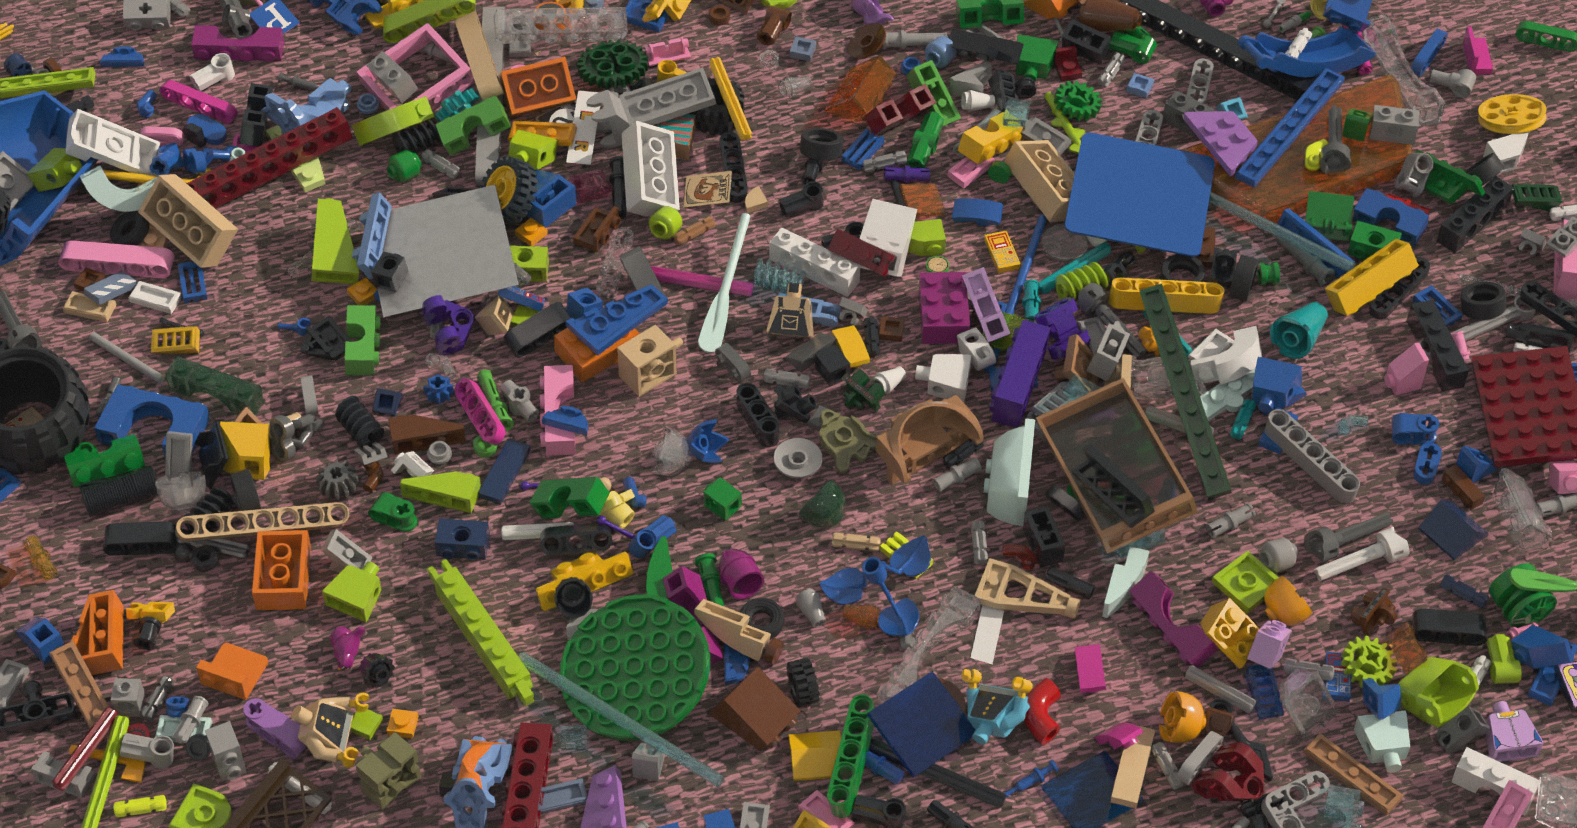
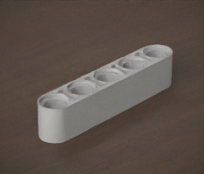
M1280 409L1271 411L1265 426V434L1337 501L1344 504L1353 502L1360 486L1358 477L1287 412Z

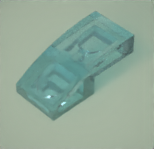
M1008 99L1003 117V126L1026 127L1030 101Z

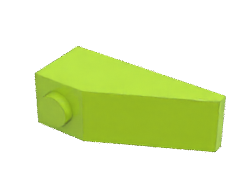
M942 220L915 221L908 253L920 256L945 254L946 237Z
M457 471L406 478L400 482L402 497L467 513H472L481 488L480 477L471 473Z

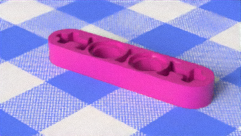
M167 80L159 89L165 99L227 124H230L238 115L237 109L229 102L173 80Z
M462 378L455 387L457 399L481 438L491 445L500 444L505 436L504 426L478 384L468 378ZM478 399L476 407L472 409L474 402ZM485 414H487L486 420L484 421V423H481L482 418Z

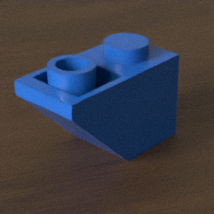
M35 617L15 631L16 635L44 665L52 661L49 652L64 645L61 634L46 618Z

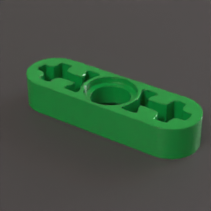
M1522 21L1517 26L1515 36L1519 41L1567 52L1577 50V33L1574 31L1531 21ZM1550 34L1553 38L1545 39L1542 35Z

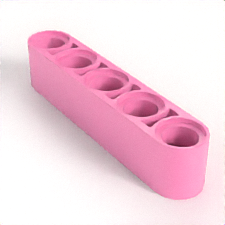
M67 241L63 245L58 264L66 271L82 272L87 267L103 274H116L123 271L129 276L167 278L170 275L175 255L171 250L160 247Z

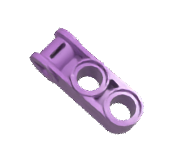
M254 698L245 703L243 711L246 716L247 727L257 733L269 744L281 749L292 759H296L306 749L307 746L298 738L299 724L261 699Z

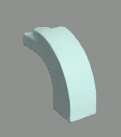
M101 166L80 176L86 189L95 200L110 209L125 212L140 209L157 179L156 177L133 189H121L114 186L107 179Z

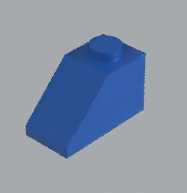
M1531 625L1511 640L1515 659L1519 660L1521 664L1534 669L1567 664L1574 661L1567 639L1535 625Z

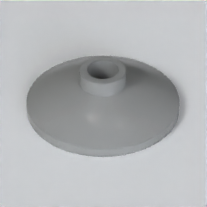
M792 438L782 442L776 448L774 464L785 476L806 478L816 473L820 468L822 453L819 447L812 441L804 438Z

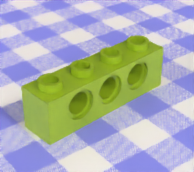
M510 246L518 282H547L549 266L548 247Z

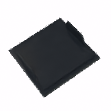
M216 421L210 431L200 432L194 442L195 445L201 447L198 454L203 470L202 477H205L208 489H212L229 459L219 421Z

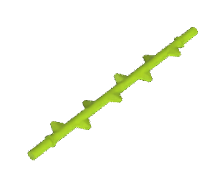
M1052 92L1045 93L1044 98L1052 109V114L1056 116L1051 122V126L1063 128L1073 144L1069 147V151L1079 154L1080 138L1085 134V130L1073 128L1066 115H1062L1063 110L1056 109L1057 104L1053 102L1055 97ZM1134 245L1138 253L1145 252V247Z

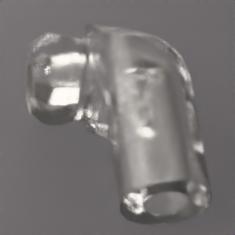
M434 353L426 356L425 362L430 368L442 371L444 377H449L450 380L456 378V372L448 357Z

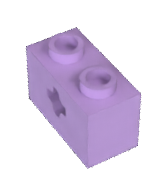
M1267 621L1258 630L1247 659L1271 669L1281 659L1292 630L1287 629L1286 625L1280 621Z

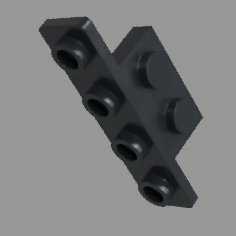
M952 29L949 37L953 41L952 48L956 49L959 55L971 58L973 55L977 59L987 62L989 59L1018 64L1024 46L1021 42Z

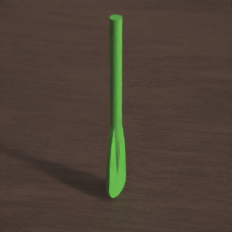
M1514 568L1509 573L1511 582L1523 590L1540 592L1577 591V581L1519 568Z

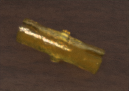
M37 536L27 537V541H23V546L30 555L32 565L38 568L44 580L53 579L54 575L58 574V570L50 560V553L42 547Z

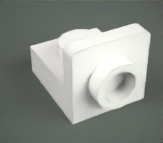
M414 451L402 452L393 462L395 466L391 469L396 474L401 473L407 467V472L412 477L427 476L434 472Z

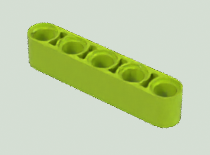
M424 0L384 18L383 39L387 43H398L427 23L432 28H436L470 14L476 8V0Z

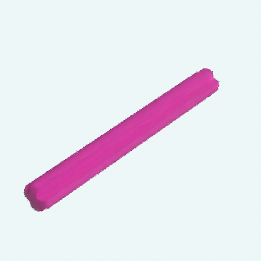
M651 266L658 281L720 291L723 278ZM732 280L729 293L752 296L754 285L750 282Z

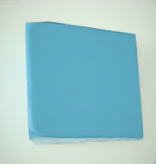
M1240 97L1216 106L1218 111H1233L1240 120L1248 117Z

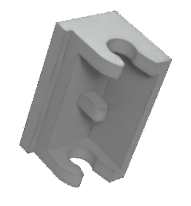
M44 751L31 770L36 782L54 788L52 780L65 762L54 759V757L49 756V752ZM85 766L84 769L80 768L63 792L83 798L96 776L95 771L91 770L92 767Z

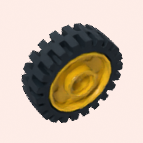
M504 156L503 159L499 158L497 163L494 162L491 165L492 169L488 168L486 171L488 176L483 177L484 185H480V188L495 185L504 225L513 226L516 225V222H521L522 217L525 218L527 216L526 210H531L532 205L530 203L535 201L536 197L533 196V193H537L538 188L534 186L538 184V179L535 178L537 174L529 163L510 156Z

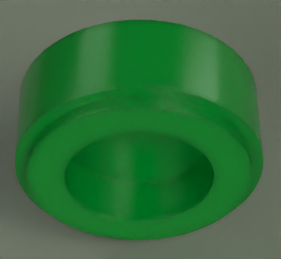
M1002 161L993 162L988 169V175L991 180L1001 184L1006 183L1012 174L1010 167Z

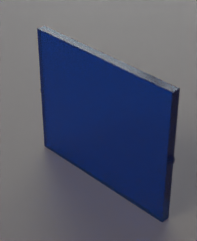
M933 671L866 714L913 778L972 739V735L976 730Z

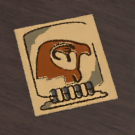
M732 171L686 176L683 207L728 203Z

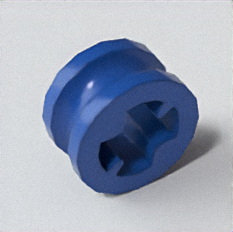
M184 696L168 698L166 700V706L168 707L166 714L170 717H181L182 713L186 712L189 708V698Z

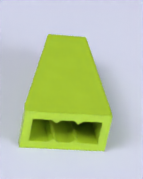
M332 198L318 199L311 281L355 284L358 282L359 268L355 259L352 258L354 248L342 203L340 200Z

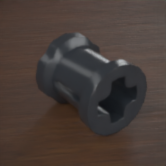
M142 617L139 620L140 628L138 635L133 639V644L139 649L153 650L156 645V634L160 631L162 625L155 618Z

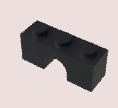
M251 83L247 108L244 110L240 144L257 147L263 145L268 118L267 113L261 112V109L266 107L265 96L273 93V86Z

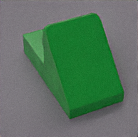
M1351 108L1346 115L1342 136L1363 142L1368 125L1371 122L1372 113Z

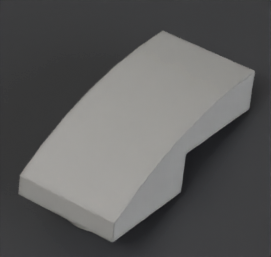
M1572 216L1563 228L1559 227L1547 241L1546 246L1564 257L1570 255L1577 248V218Z

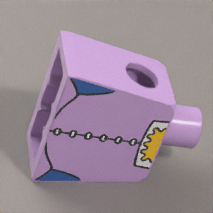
M1505 701L1495 703L1492 706L1494 713L1490 714L1487 719V724L1491 728L1486 733L1489 757L1502 762L1539 756L1543 741L1526 711H1510Z

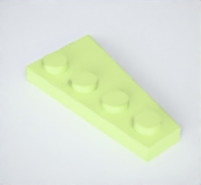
M278 125L266 130L270 141L282 135L281 128ZM318 156L290 170L304 192L325 184Z

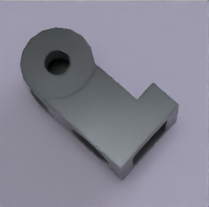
M1467 706L1445 723L1436 732L1435 737L1445 752L1451 754L1461 750L1466 743L1479 734L1484 735L1491 728L1478 710Z

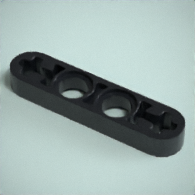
M725 132L720 136L724 172L732 171V173L741 175L739 178H731L729 200L734 203H741L746 199L748 187L740 138L734 132ZM728 141L732 142L733 148H729ZM736 157L738 160L730 162L727 158ZM735 186H739L740 193L735 192Z
M1416 257L1419 265L1417 268H1421L1416 271V274L1413 270L1410 275L1401 278L1410 280L1412 284L1405 285L1398 280L1390 289L1378 294L1370 303V315L1376 319L1387 318L1428 276L1430 270L1428 260ZM1395 292L1399 295V297L1392 298L1389 297L1387 293ZM1383 302H1385V307L1380 308L1383 305Z
M1533 281L1525 282L1520 291V299L1565 330L1574 332V336L1577 337V308L1539 283ZM1549 302L1554 304L1556 307L1549 308L1545 306L1544 303ZM1570 315L1573 316L1575 320L1570 321L1565 319L1563 316Z

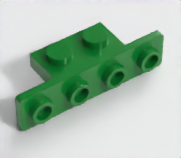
M1417 150L1415 153H1424V152H1422V151H1420V150ZM1426 152L1433 159V168L1429 173L1423 191L1451 205L1467 189L1480 196L1485 194L1482 187L1483 183L1476 175L1471 176L1461 168L1452 167L1445 160L1442 159L1440 161L1429 152Z

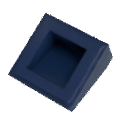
M377 388L372 412L396 416L403 394Z

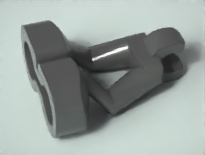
M306 414L292 421L283 415L272 418L270 420V433L274 437L271 439L273 456L282 462L294 457L296 454L295 447L302 449L311 436L314 435L315 431L323 429V419L319 418L316 420V417L312 414ZM301 428L302 434L299 439H292L295 432L294 429Z

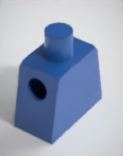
M1258 356L1253 381V400L1259 402V410L1270 413L1273 406L1287 407L1302 383V366Z

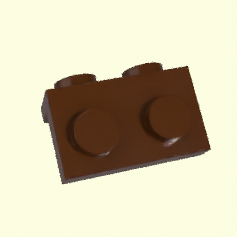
M614 206L608 212L594 207L574 235L573 243L598 253L601 247L608 243L613 230H616L620 225L619 208Z

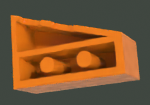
M114 590L89 594L79 619V629L71 640L75 643L91 675L123 669L124 606Z

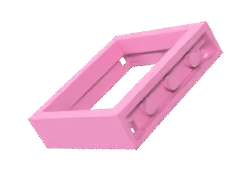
M427 23L385 53L394 62L400 64L433 41L458 68L414 99L417 100L426 96L433 112L441 106L442 101L453 95L456 91H464L474 84L475 80L471 68ZM366 65L357 71L362 85L378 99L380 105L386 111L397 107L374 82L376 79Z

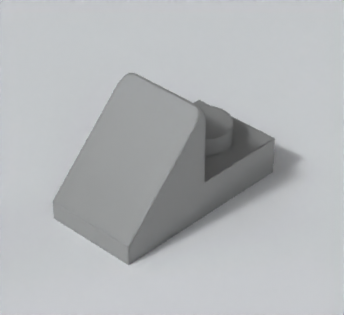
M985 61L951 77L950 93L956 96H962V93L968 90L983 93L984 85L988 83L991 77L992 66L990 63Z
M337 529L330 531L321 550L332 559L329 570L341 572L348 565L362 569L368 561L371 562L372 556Z

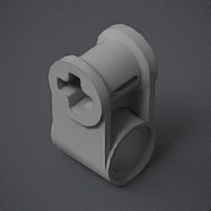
M1410 153L1407 155L1402 169L1395 180V188L1399 190L1404 189L1410 192L1411 196L1418 197L1424 190L1426 180L1433 168L1432 157L1426 153ZM1418 159H1420L1419 168L1417 166Z

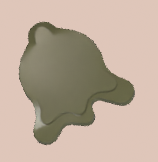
M826 409L821 412L819 417L821 424L819 441L823 449L833 457L836 471L840 474H845L849 470L851 458L864 462L869 451H876L877 436L868 432L856 417L852 415L850 418L840 416L841 413Z

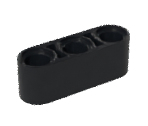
M555 302L510 329L504 335V340L515 357L521 358L554 339L556 334L567 328L566 321L571 319V316L561 302Z
M747 382L740 384L736 390L737 409L762 446L773 447L777 445L780 439V423L754 384Z
M167 521L109 524L105 527L103 551L110 556L171 554L176 548V525Z
M598 523L553 526L545 528L540 534L541 550L550 556L601 552L609 549L612 545L610 527L599 525ZM599 533L607 535V538L602 541L596 540L594 537ZM575 535L583 538L578 543L570 541V538ZM552 537L558 541L554 545H548L545 540Z
M1424 608L1418 609L1412 614L1413 638L1417 641L1481 646L1487 642L1486 617L1480 613Z

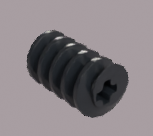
M428 119L424 124L418 123L416 128L410 126L408 131L402 129L400 134L397 132L392 133V141L397 153L412 149L414 153L418 154V147L420 146L425 151L426 143L431 148H434V140L440 145L443 144L435 125L437 124L436 121Z
M357 396L347 397L338 405L335 417L359 447L363 448L366 445L371 447L372 443H378L382 439L384 428L380 427V423L375 420V417L370 414V411L365 408V405L360 402Z
M214 487L184 517L232 512L230 507L237 509L239 505L228 491ZM208 521L205 524L209 532H212L209 525L213 528L218 527V523L215 521ZM184 523L188 530L194 531L191 524Z

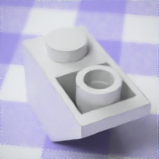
M1529 133L1511 134L1488 141L1483 157L1491 153L1496 154L1504 165V169L1499 174L1516 169Z

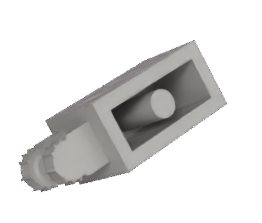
M1115 321L1113 325L1108 324L1086 370L1105 381H1108L1117 366L1130 336V333L1126 332V325L1123 322Z

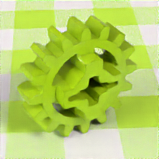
M1365 636L1363 640L1356 637L1353 642L1349 641L1341 654L1343 660L1340 664L1347 667L1344 674H1351L1352 678L1350 681L1355 682L1358 680L1359 687L1361 688L1363 687L1362 679L1371 678L1379 686H1384L1385 683L1388 684L1397 671V668L1394 667L1397 659L1391 658L1394 651H1387L1385 649L1387 643L1378 644V638L1370 641L1368 636Z

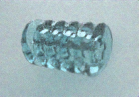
M761 258L755 268L754 284L757 286L762 284L766 289L771 287L772 291L780 290V293L786 294L788 283L802 284L803 287L806 271L802 270L800 275H797V268L794 267L790 273L789 265L786 264L781 270L780 262H777L772 267L771 259H768L763 264V258Z

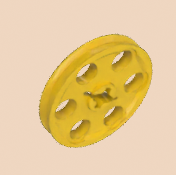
M1509 94L1496 96L1484 101L1478 109L1480 125L1497 133H1525L1541 127L1546 121V105L1541 100L1527 95Z

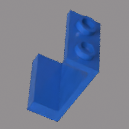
M1327 0L1322 16L1328 18L1333 23L1348 26L1352 31L1362 32L1371 23V21L1366 19L1372 0Z

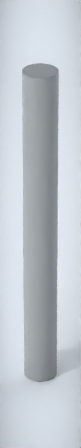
M96 332L91 333L89 340L155 382L161 384L165 380V376Z

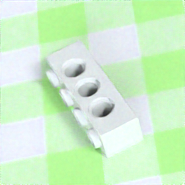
M781 228L769 242V260L846 297L851 294L860 282L859 264L784 228Z

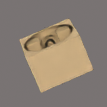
M656 325L650 327L617 347L619 377L640 397L677 374L676 349L683 345V340L677 337L671 341Z

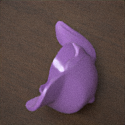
M851 0V6L859 15L863 16L866 25L871 23L882 25L887 21L894 20L891 15L883 13L879 0Z

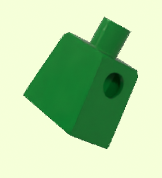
M1017 35V42L1023 43L1024 46L1019 63L1016 64V74L1032 78L1034 82H1036L1037 78L1046 79L1054 64L1055 49L1058 48V41Z

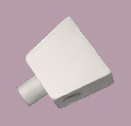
M935 354L932 358L931 367L917 365L915 379L928 381L927 393L944 399L957 395L964 403L972 355Z

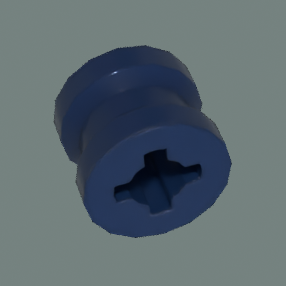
M19 53L11 54L4 62V69L11 73L12 77L30 75L32 72L31 64L25 61L24 57Z

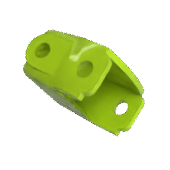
M1436 657L1425 658L1398 683L1401 689V707L1414 714L1423 722L1437 728L1464 710L1474 698L1476 691L1479 690L1477 676L1471 670V667L1457 661Z

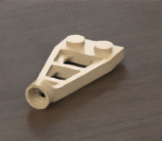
M989 558L974 596V603L999 610L1061 614L1073 619L1076 618L1080 606L1079 599L1072 598L1071 595L1012 564ZM1014 580L1025 585L1027 588L1026 595L1022 598L1005 596L1004 592L1008 582ZM1034 590H1040L1051 596L1050 602L1046 604L1031 601Z

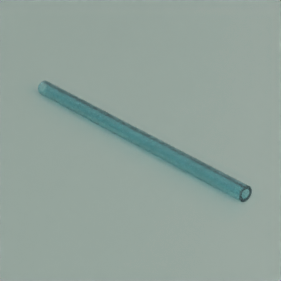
M1210 192L1209 204L1344 271L1349 272L1355 267V262Z
M523 651L518 655L527 669L712 785L720 787L723 783V775L526 652Z

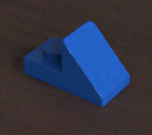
M1372 678L1362 679L1363 704L1378 720L1385 719L1400 710L1401 689L1399 684L1379 686Z

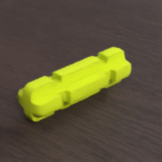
M165 795L154 796V799L145 797L128 800V803H125V801L114 803L116 817L127 816V813L137 815L151 813L153 809L156 812L167 809Z

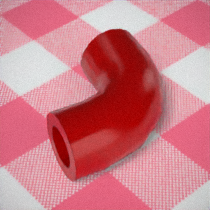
M1044 678L1036 684L1026 695L1030 708L1026 712L1024 723L1033 737L1042 745H1046L1053 740L1060 730V725L1050 717L1048 709L1061 698V693L1055 683L1048 678Z

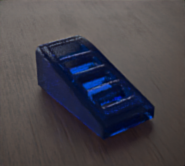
M1263 665L1247 667L1245 679L1251 697L1256 701L1255 710L1258 719L1284 716L1273 667L1271 669ZM1267 684H1268L1267 687L1258 688V686L1267 685ZM1270 694L1272 695V696H1270V697L1260 698V696L1270 695ZM1275 704L1274 707H1262V705Z

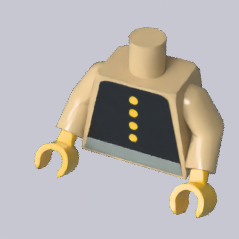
M359 693L355 700H350V697L318 699L305 708L300 705L296 706L291 714V718L301 723L298 733L299 740L308 747L316 759L338 762L340 760L346 768L353 767L359 751L354 747L346 748L354 714L350 707H354L357 712H365L369 705L360 704L359 701H368L369 695L367 693Z

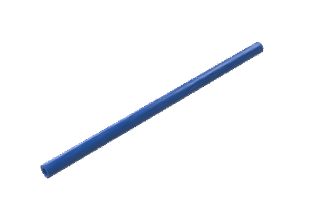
M1044 215L1038 217L1004 313L1008 329L1047 221ZM1006 336L994 340L992 350L996 357V363ZM996 363L984 368V370L988 372V368H995Z

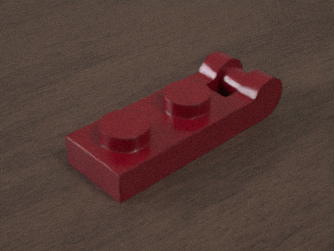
M840 229L836 230L828 248L829 251L885 277L889 271L887 268L890 261L893 262L896 256ZM877 255L882 257L879 265L874 263Z

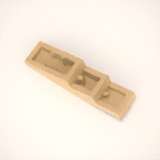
M1141 726L1138 727L1143 730V733L1136 737L1138 742L1127 749H1123L1111 796V803L1137 808L1155 734L1154 729Z

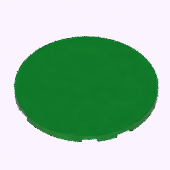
M630 595L606 603V606L594 613L591 612L582 620L571 640H568L564 648L560 663V686L569 709L587 729L612 740H643L662 734L677 725L693 710L700 700L710 673L709 645L696 619L682 606L655 595Z

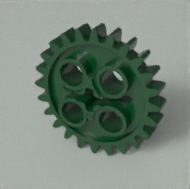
M620 39L616 43L609 40L607 44L600 41L599 46L592 44L593 49L586 48V53H581V58H578L577 63L579 76L583 78L584 83L589 82V86L596 84L597 89L605 86V90H608L610 86L617 90L619 85L626 88L627 83L634 85L633 80H641L640 76H645V71H648L649 65L648 56H646V51L642 50V46L637 47L636 43L629 45L628 40L621 43Z

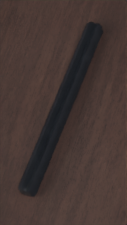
M871 737L869 751L877 756H884L890 762L998 808L1004 805L1006 800L1005 793Z

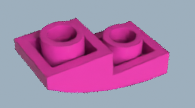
M1100 644L1075 647L1080 692L1094 693L1106 690Z
M1122 722L1095 736V739L1100 746L1109 742L1114 750L1120 746L1127 749L1138 742L1136 737L1142 734L1143 730L1134 724Z

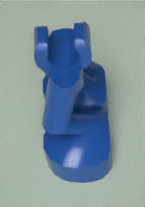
M229 145L224 150L204 147L203 151H196L195 148L183 149L182 159L186 171L194 174L205 173L208 164L213 159L229 162L230 152L237 147Z

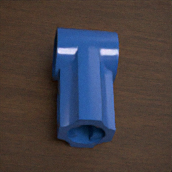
M170 143L158 148V154L152 159L149 168L152 173L159 176L167 175L171 170L183 166L184 162L177 144Z
M661 516L634 536L628 545L630 553L636 558L646 557L655 549L661 537L666 536L668 539L677 532L675 523L670 517ZM640 541H643L646 546H643Z

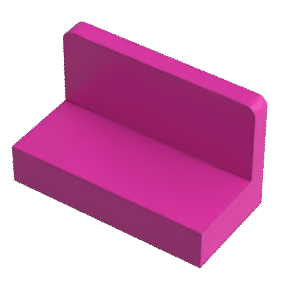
M1467 27L1463 48L1469 70L1473 71L1475 75L1492 74L1493 66L1486 38H1474L1472 27Z

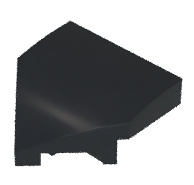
M329 315L314 326L306 327L307 334L300 351L306 355L336 361L345 356V342L352 341Z

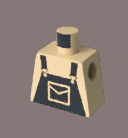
M788 283L787 296L775 297L767 326L768 334L813 338L811 300L809 298H801L802 284Z

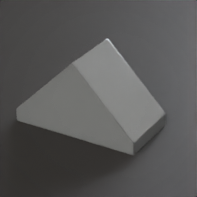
M642 741L632 754L633 777L659 781L667 746Z

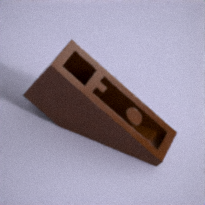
M413 414L388 418L394 455L401 454L402 452L426 450L436 441H443L447 445L466 442L464 424Z

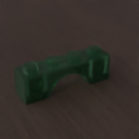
M179 356L175 358L165 372L169 390L190 398L196 392L210 394L223 402L231 413L237 415L244 407H247L256 416L264 404L260 385Z

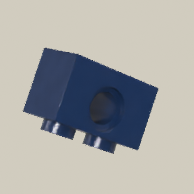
M439 518L435 538L436 555L445 559L466 558L471 561L478 559L486 560L490 539L489 523Z

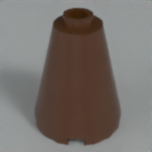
M1087 0L1085 6L1081 5L1079 13L1080 23L1102 33L1134 31L1136 27L1140 26L1142 15L1139 14L1138 9L1117 0Z

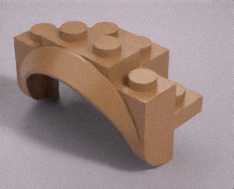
M957 395L942 401L929 399L923 403H918L904 413L896 415L891 420V430H885L877 436L876 452L887 464L886 479L892 485L900 480L905 484L911 481V474L943 458L948 453H952L955 448L965 441L970 442V438L976 445L983 442V432L976 416ZM942 427H948L951 429L948 432H946Z

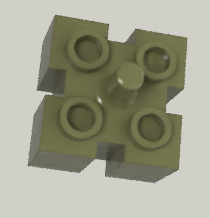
M396 732L380 741L377 746V752L365 746L361 750L363 757H361L356 765L357 774L360 777L361 792L381 810H384L398 798V793L403 789L407 790L421 778L420 767L416 764L418 762L417 750Z

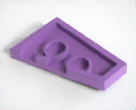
M616 766L592 775L580 828H627L621 773Z

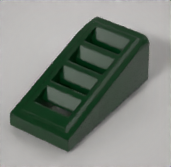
M1542 184L1511 185L1514 187L1512 194L1515 204L1550 212L1551 208L1559 207L1562 203L1558 186Z

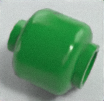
M404 150L389 158L386 170L391 179L404 183L417 177L422 165L416 153Z

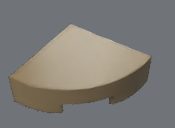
M759 186L753 188L746 196L745 209L747 213L768 207V201Z

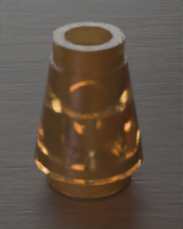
M846 604L842 616L868 630L871 628L877 629L881 609H877L875 605Z

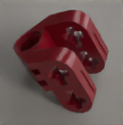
M1242 742L1223 745L1218 748L1212 757L1215 765L1222 770L1216 769L1201 772L1191 783L1194 792L1206 799L1215 797L1219 801L1257 799L1263 795L1265 788L1263 761L1252 748ZM1237 770L1240 775L1235 776L1234 779L1227 773Z

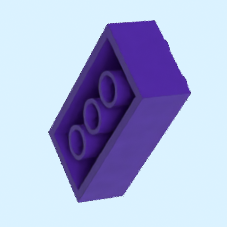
M1023 320L1021 327L1015 328L1012 346L1008 347L1005 366H1001L998 385H995L992 391V401L989 411L993 412L991 421L1014 428L1020 427L1046 354L1050 327Z

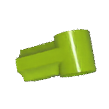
M1496 634L1488 638L1487 647L1491 660L1490 675L1492 683H1520L1522 676L1519 660L1514 658L1510 638L1506 637L1505 634Z

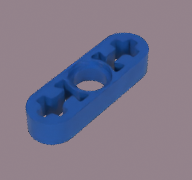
M1438 28L1435 30L1414 59L1410 69L1411 73L1422 76L1444 46L1448 32Z

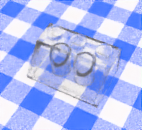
M1507 468L1501 469L1492 499L1518 555L1547 550L1552 539V531L1543 520L1542 510L1534 501L1531 487L1527 486L1523 477Z

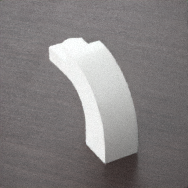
M1253 326L1233 331L1235 341L1228 350L1217 355L1191 360L1196 385L1219 380L1221 385L1239 379L1256 367L1258 356L1262 357L1257 327Z

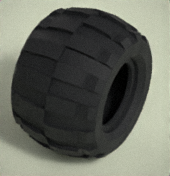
M29 344L16 345L15 348L7 350L4 348L0 349V468L5 467L11 473L23 474L24 471H34L37 474L47 471L48 467L55 464L61 465L65 462L64 456L75 450L76 446L79 447L85 437L86 426L90 418V404L85 384L81 381L78 372L61 356L58 357L50 349L42 346L38 349L31 348ZM39 402L53 409L47 417L32 425L22 427L3 425L6 415L14 407L22 403Z

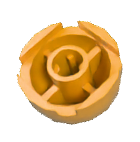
M1284 576L1275 579L1267 587L1264 595L1267 609L1264 612L1271 621L1278 620L1287 626L1299 625L1312 615V611L1304 598H1300L1296 593L1297 589Z
M1175 691V693L1170 692L1167 695L1160 711V715L1164 716L1165 727L1159 724L1161 738L1164 741L1173 743L1192 741L1206 726V716L1204 715L1201 703L1193 695Z

